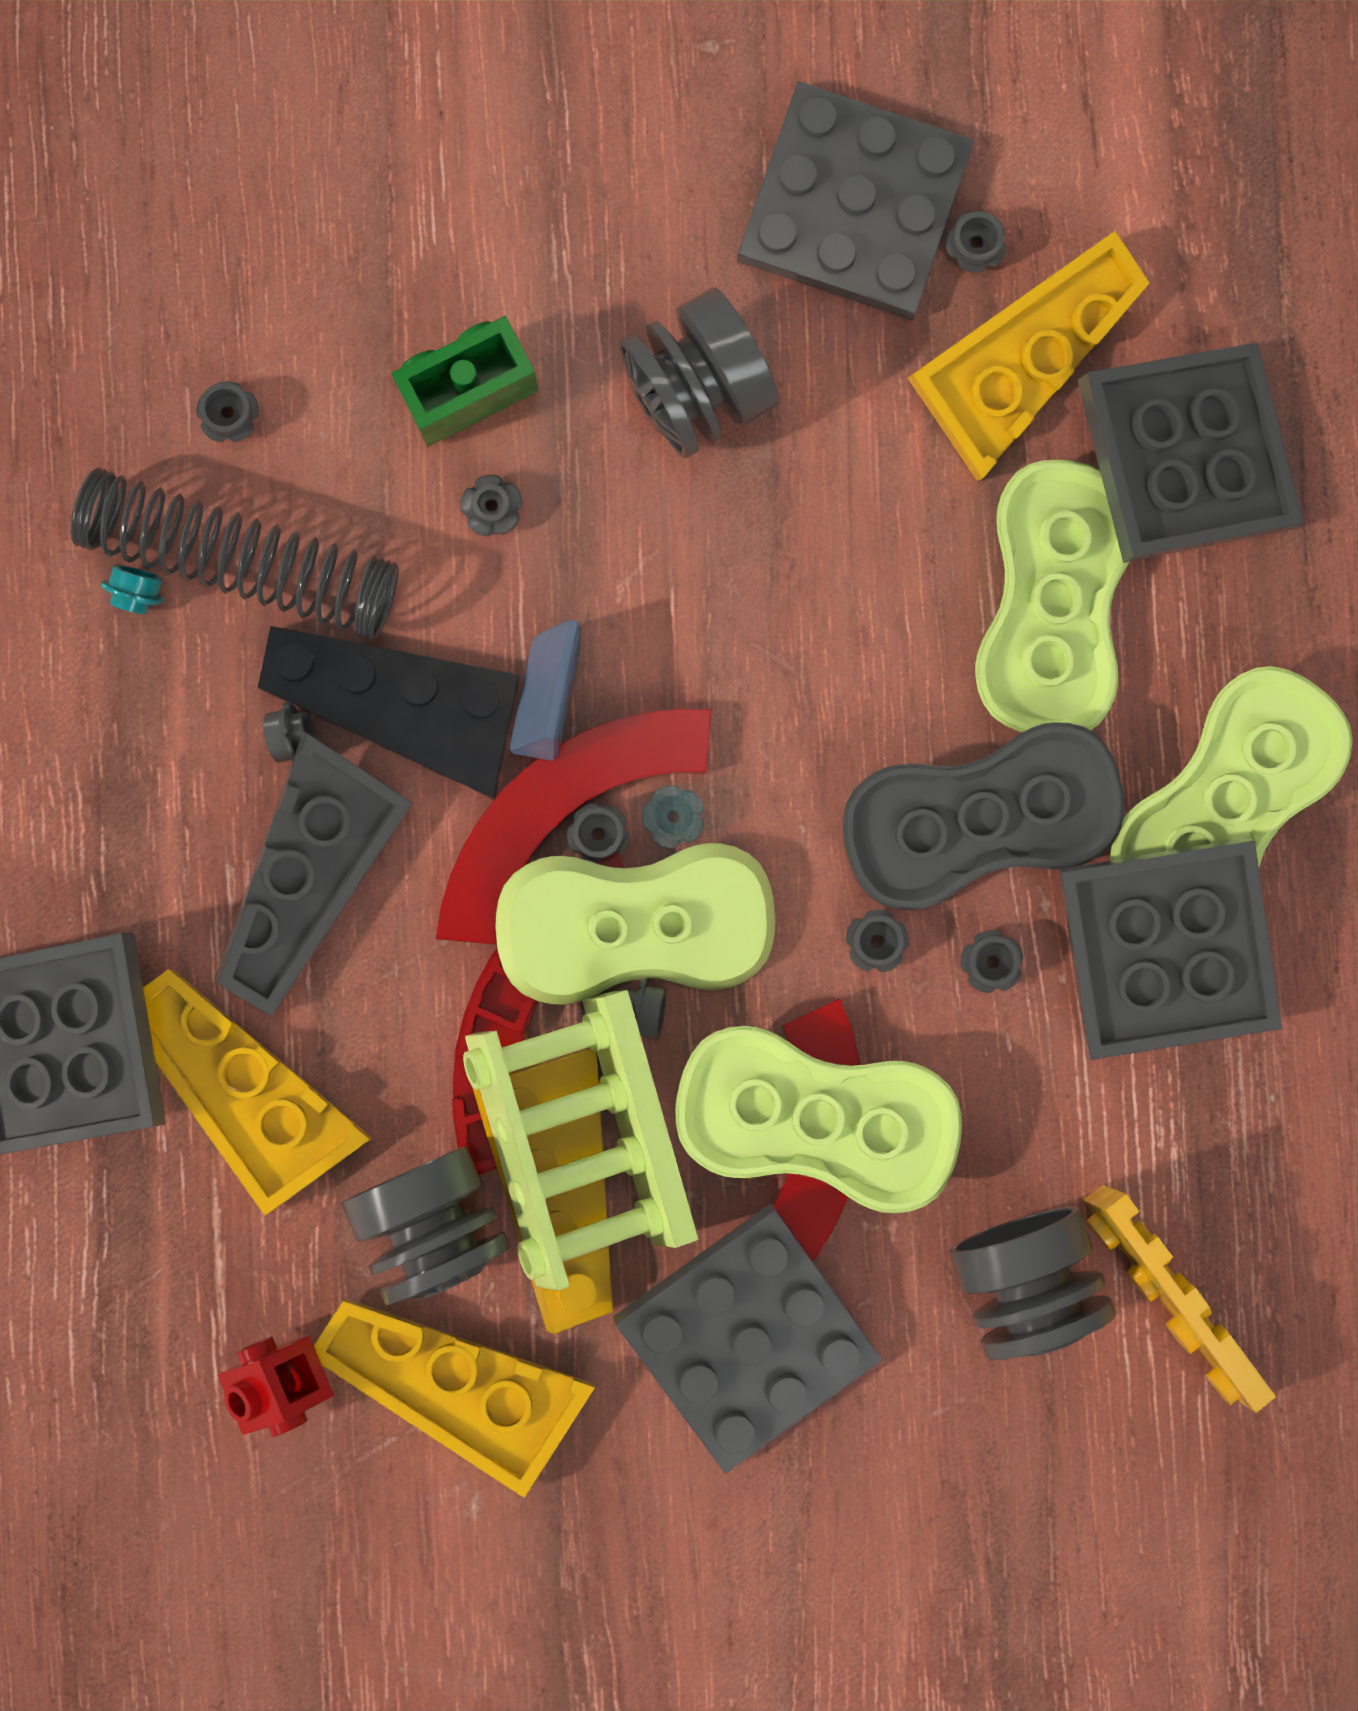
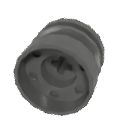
M716 287L705 291L676 308L677 320L683 336L682 339L676 341L659 321H653L646 326L647 336L654 355H652L645 343L636 334H631L618 342L627 368L630 387L640 407L655 430L667 438L675 451L685 459L699 451V442L691 422L695 424L708 442L714 443L721 438L720 424L715 412V408L721 405L737 424L745 425L779 405V395L773 377L754 338L736 309Z
M466 1146L424 1163L341 1202L357 1242L369 1241L388 1236L392 1248L380 1255L368 1266L372 1275L401 1265L405 1274L379 1290L385 1305L406 1299H424L443 1292L481 1273L495 1257L510 1249L511 1246L505 1232L497 1233L479 1241H476L472 1231L498 1217L494 1208L481 1209L464 1214L459 1202L473 1194L483 1185Z
M1078 1207L1055 1208L1014 1219L970 1236L949 1250L963 1292L967 1294L995 1293L996 1297L978 1308L972 1315L975 1326L979 1328H994L981 1339L985 1356L989 1359L1005 1360L1056 1351L1078 1342L1084 1336L1101 1329L1114 1320L1116 1311L1111 1298L1105 1295L1091 1296L1103 1288L1105 1284L1103 1274L1098 1271L1070 1272L1069 1269L1070 1266L1088 1256L1093 1250L1088 1231Z

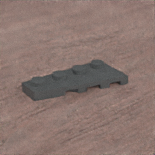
M303 731L215 977L216 982L272 1017L413 803Z

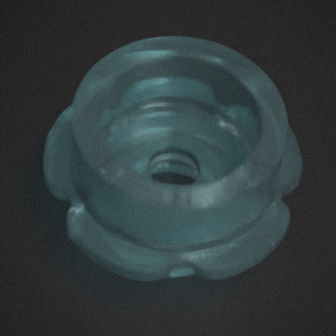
M675 785L663 786L653 793V800L644 805L642 811L643 826L646 830L652 832L653 840L663 847L675 848L680 842L691 843L702 831L703 821L700 819V814L703 812V805L699 797L690 790L683 792ZM670 811H677L680 818L677 822L672 823L667 819Z

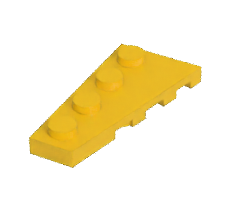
M1116 231L1103 238L907 377L977 481L982 480L997 463V459L1033 421L1034 416L1050 397L1063 386L1084 357L1103 339L1150 284Z
M168 969L143 987L156 1064L265 1216L373 1139L175 970Z
M588 1047L510 1073L509 1076L519 1111L599 1085L597 1052L592 1051ZM473 1088L519 1242L523 1241L482 1095L480 1089L475 1090ZM601 1112L528 1135L527 1139L537 1174L603 1152ZM605 1178L545 1199L555 1237L607 1219ZM609 1246L564 1261L563 1265L569 1282V1287L557 1291L537 1287L535 1281L531 1280L547 1332L556 1334L613 1312Z
M1101 1185L1087 1196L1083 1201L1094 1214L1086 1220L1090 1229L1109 1251H1112L1117 1246L1120 1247L1134 1265L1126 1271L1131 1282L1148 1302L1151 1303L1157 1297L1162 1301L1173 1316V1318L1165 1323L1167 1328L1189 1354H1192L1197 1349L1200 1350L1213 1367L1205 1376L1225 1402L1232 1406L1235 1402L1239 1401L1257 1413L1275 1399L1274 1393L1232 1336L1220 1324L1214 1326L1208 1319L1212 1311L1196 1287L1180 1272L1174 1275L1167 1266L1174 1257L1156 1234H1152L1141 1221L1137 1220L1134 1223L1131 1220L1140 1211L1129 1196L1124 1192L1105 1185Z
M348 1298L343 1300L314 1345L322 1366L523 1498L531 1489L596 1385L595 1383Z

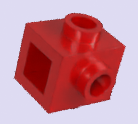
M309 1335L280 1346L276 1345L273 1336L258 1341L236 1352L240 1364L217 1375L224 1390L226 1408L232 1418L237 1421L242 1435L267 1427L271 1437L284 1434L308 1421L305 1411L334 1396Z

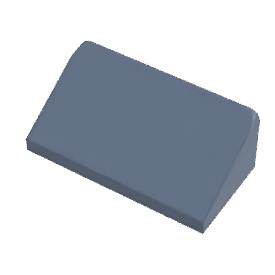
M565 621L539 633L532 641L510 743V750L514 754L550 761L558 758L581 648V626H578V621Z

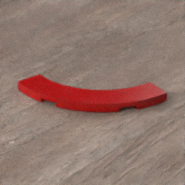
M711 709L661 710L615 719L583 731L561 743L558 758H555L554 761L538 758L527 766L494 799L481 815L465 841L450 874L442 900L436 939L497 945L496 911L503 886L513 873L529 862L533 853L547 836L590 800L621 785L656 776L706 774Z
M619 852L595 862L608 867L624 868ZM498 948L492 953L475 984L463 1015L455 1048L452 1115L457 1147H467L479 1175L493 1171L497 1167L473 1088L464 1067L463 1055L469 1051L465 1036L477 1032L497 1031L501 1047L524 1041L529 1023L539 1001L523 995L511 984L501 964Z
M840 999L834 1000L781 1025L787 1041L811 1057L837 1065H861L853 1031ZM787 1173L777 1195L778 1197L772 1206L813 1262L836 1227L848 1196L824 1181L800 1174Z

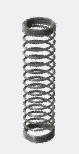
M99 467L90 471L78 491L70 523L71 540L76 546L86 547L91 551L102 545L104 553L109 557L121 551L125 561L130 563L141 558L143 566L147 569L155 567L160 563L161 569L166 575H170L179 569L185 581H189L199 575L201 584L206 588L218 581L221 591L225 594L238 587L239 595L244 600L254 596L257 592L258 600L263 606L276 599L277 605L282 612L293 608L296 604L297 613L302 619L312 614L315 610L317 620L322 625L330 621L335 615L338 629L342 631L354 622L358 636L363 635L365 639L369 637L371 641L379 636L384 627L398 582L399 568L396 562L391 563L390 560L385 562L383 558L377 561L375 555L370 557L363 573L356 606L343 625L341 622L342 601L349 588L357 563L358 554L355 549L349 553L345 562L336 602L328 615L323 619L321 613L322 597L329 584L337 560L338 546L336 543L329 547L321 569L316 597L304 613L302 610V593L317 557L319 548L317 537L311 539L306 549L298 577L296 593L287 606H284L282 601L283 586L292 569L299 546L300 536L297 530L290 535L286 543L279 568L277 586L270 597L265 600L263 597V582L277 551L281 532L278 524L270 529L259 563L257 582L250 592L246 594L243 589V577L250 566L259 541L261 523L258 518L253 520L248 528L239 558L237 577L227 588L224 585V571L230 562L239 538L242 525V517L239 512L231 517L227 525L219 554L218 571L210 581H206L204 566L209 560L216 544L222 523L223 512L220 506L212 510L207 520L200 544L198 566L191 575H187L184 568L185 560L194 545L203 516V504L200 499L192 504L188 512L180 539L178 562L171 569H168L165 564V556L177 534L184 509V498L181 493L172 499L168 507L161 530L159 555L152 563H149L146 560L145 551L154 537L162 516L165 503L163 489L161 487L156 489L149 499L141 526L139 550L132 557L127 555L126 545L135 531L144 506L146 496L144 483L140 481L135 484L129 494L121 521L120 544L112 551L108 549L106 540L115 527L124 503L126 479L123 475L116 478L112 471L108 472L106 469L102 470ZM120 483V492L117 501L118 485ZM140 489L137 508L133 520L130 524V527L127 531V524L131 507L133 505L135 496ZM97 496H98V501H97L96 509H95L93 518H92L91 523H90V518H91L92 510H93V507H94L96 498H97ZM159 496L157 511L152 526L147 535V528L151 512ZM177 503H178V508H177V512H176V517H175V520H174V523H173L171 532H170V534H169V537H168V539H167V541H166L167 533H168V529H169V525H170V521H171V518H172L174 509H175V507H176V505H177ZM196 510H197L196 519H195V524H194V527H193L191 536H190V538H189V541H188V543H187V545H186L187 538H188V534H189V530H190V526H191V523H192L194 514H195V512H196ZM215 518H216L214 530H213V533H212L210 542H209L208 547H207L209 534H210V531H211L213 522H214V520H215ZM234 525H235L234 532H233V536H232V539H231V542H230V545H229V548H228V551H227L229 539H230V536H231L233 527H234ZM253 535L252 543L248 552L249 544Z

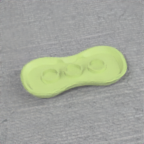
M1042 460L1028 464L1014 474L1006 484L997 507V533L1004 561L1005 584L1000 608L987 630L977 653L975 663L977 689L983 705L992 717L1016 731L1024 732L1032 727L1052 722L1072 723L1086 727L1091 731L1108 714L1118 689V664L1110 630V612L1115 589L1129 562L1123 563L1100 468L1069 460Z
M1267 666L1254 668L1240 674L1230 681L1213 701L1198 747L1183 771L1165 787L1139 802L1123 818L1121 830L1111 846L1110 861L1250 837L1255 840L1258 866L1260 867L1264 852L1277 831L1295 814L1324 797L1340 781L1351 756L1353 742L1351 727L1344 712L1325 691L1310 680L1290 670Z
M705 843L683 849L651 865L633 868H613L568 856H550L526 864L513 873L503 886L497 905L495 927L499 958L511 984L523 995L536 1001L565 1005L595 996L620 983L644 978L661 979L709 991L724 990L737 986L757 974L767 962L773 946L776 920L772 889L761 864L749 853L735 846L722 843Z
M729 1027L716 1031L703 1039L692 1052L684 1068L676 1098L675 1114L679 1140L687 1154L709 1171L731 1178H752L783 1173L809 1176L828 1183L858 1204L883 1213L910 1212L923 1208L935 1200L946 1187L953 1173L961 1143L962 1115L958 1098L950 1085L928 1068L905 1061H886L855 1066L828 1063L811 1057L779 1035L758 1027Z

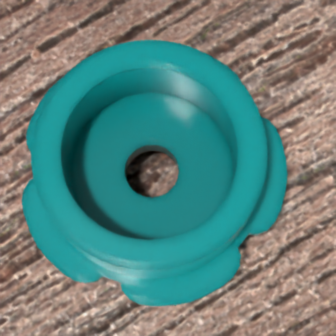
M113 564L109 581L104 580L101 583V587L112 594L109 604L125 611L147 614L149 605H158L164 599L159 595L163 578L135 567Z

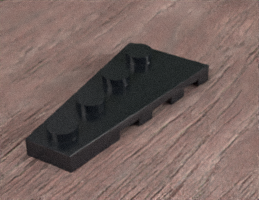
M270 626L258 688L494 800L520 678L517 674Z

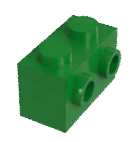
M506 315L493 322L485 321L468 328L460 334L458 340L436 351L426 350L412 356L403 363L400 369L391 373L397 389L427 448L539 391L535 371Z

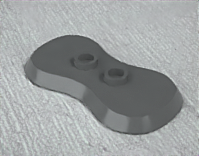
M1045 723L1020 733L994 753L971 763L957 766L898 764L876 771L853 790L845 805L843 816L844 844L856 879L872 899L884 906L895 909H924L948 899L968 883L992 871L1010 867L1063 869L1090 862L1101 855L1114 842L1121 830L1124 816L1123 788L1114 758L1106 744L1097 734L1086 727L1072 723Z

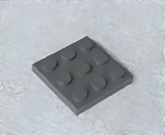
M798 81L738 252L737 262L913 321L974 140Z
M1258 342L1087 372L1077 380L1123 563L1293 530L1304 524Z
M1248 837L1058 869L1087 1055L1090 1060L1282 1029L1255 840Z
M119 933L0 958V1155L166 1125L134 933Z
M771 1203L613 1316L615 1325L725 1474L882 1361L877 1351Z

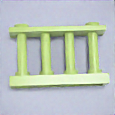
M628 990L607 992L583 999L582 1002L586 1014L583 1015L581 1023L505 1047H501L497 1031L477 1032L465 1036L469 1050L463 1055L465 1071L472 1087L475 1090L480 1089L523 1241L518 1243L517 1247L519 1260L524 1273L530 1280L535 1281L537 1287L557 1291L569 1287L563 1265L564 1261L640 1234L650 1238L652 1245L678 1248L699 1240ZM588 1047L592 1051L597 1052L603 1072L599 1085L519 1111L509 1076L510 1072ZM606 1109L610 1113L615 1114L621 1139L617 1141V1147L537 1174L527 1139L528 1135ZM622 1172H626L629 1176L633 1177L639 1201L635 1203V1209L555 1237L545 1202L546 1198Z

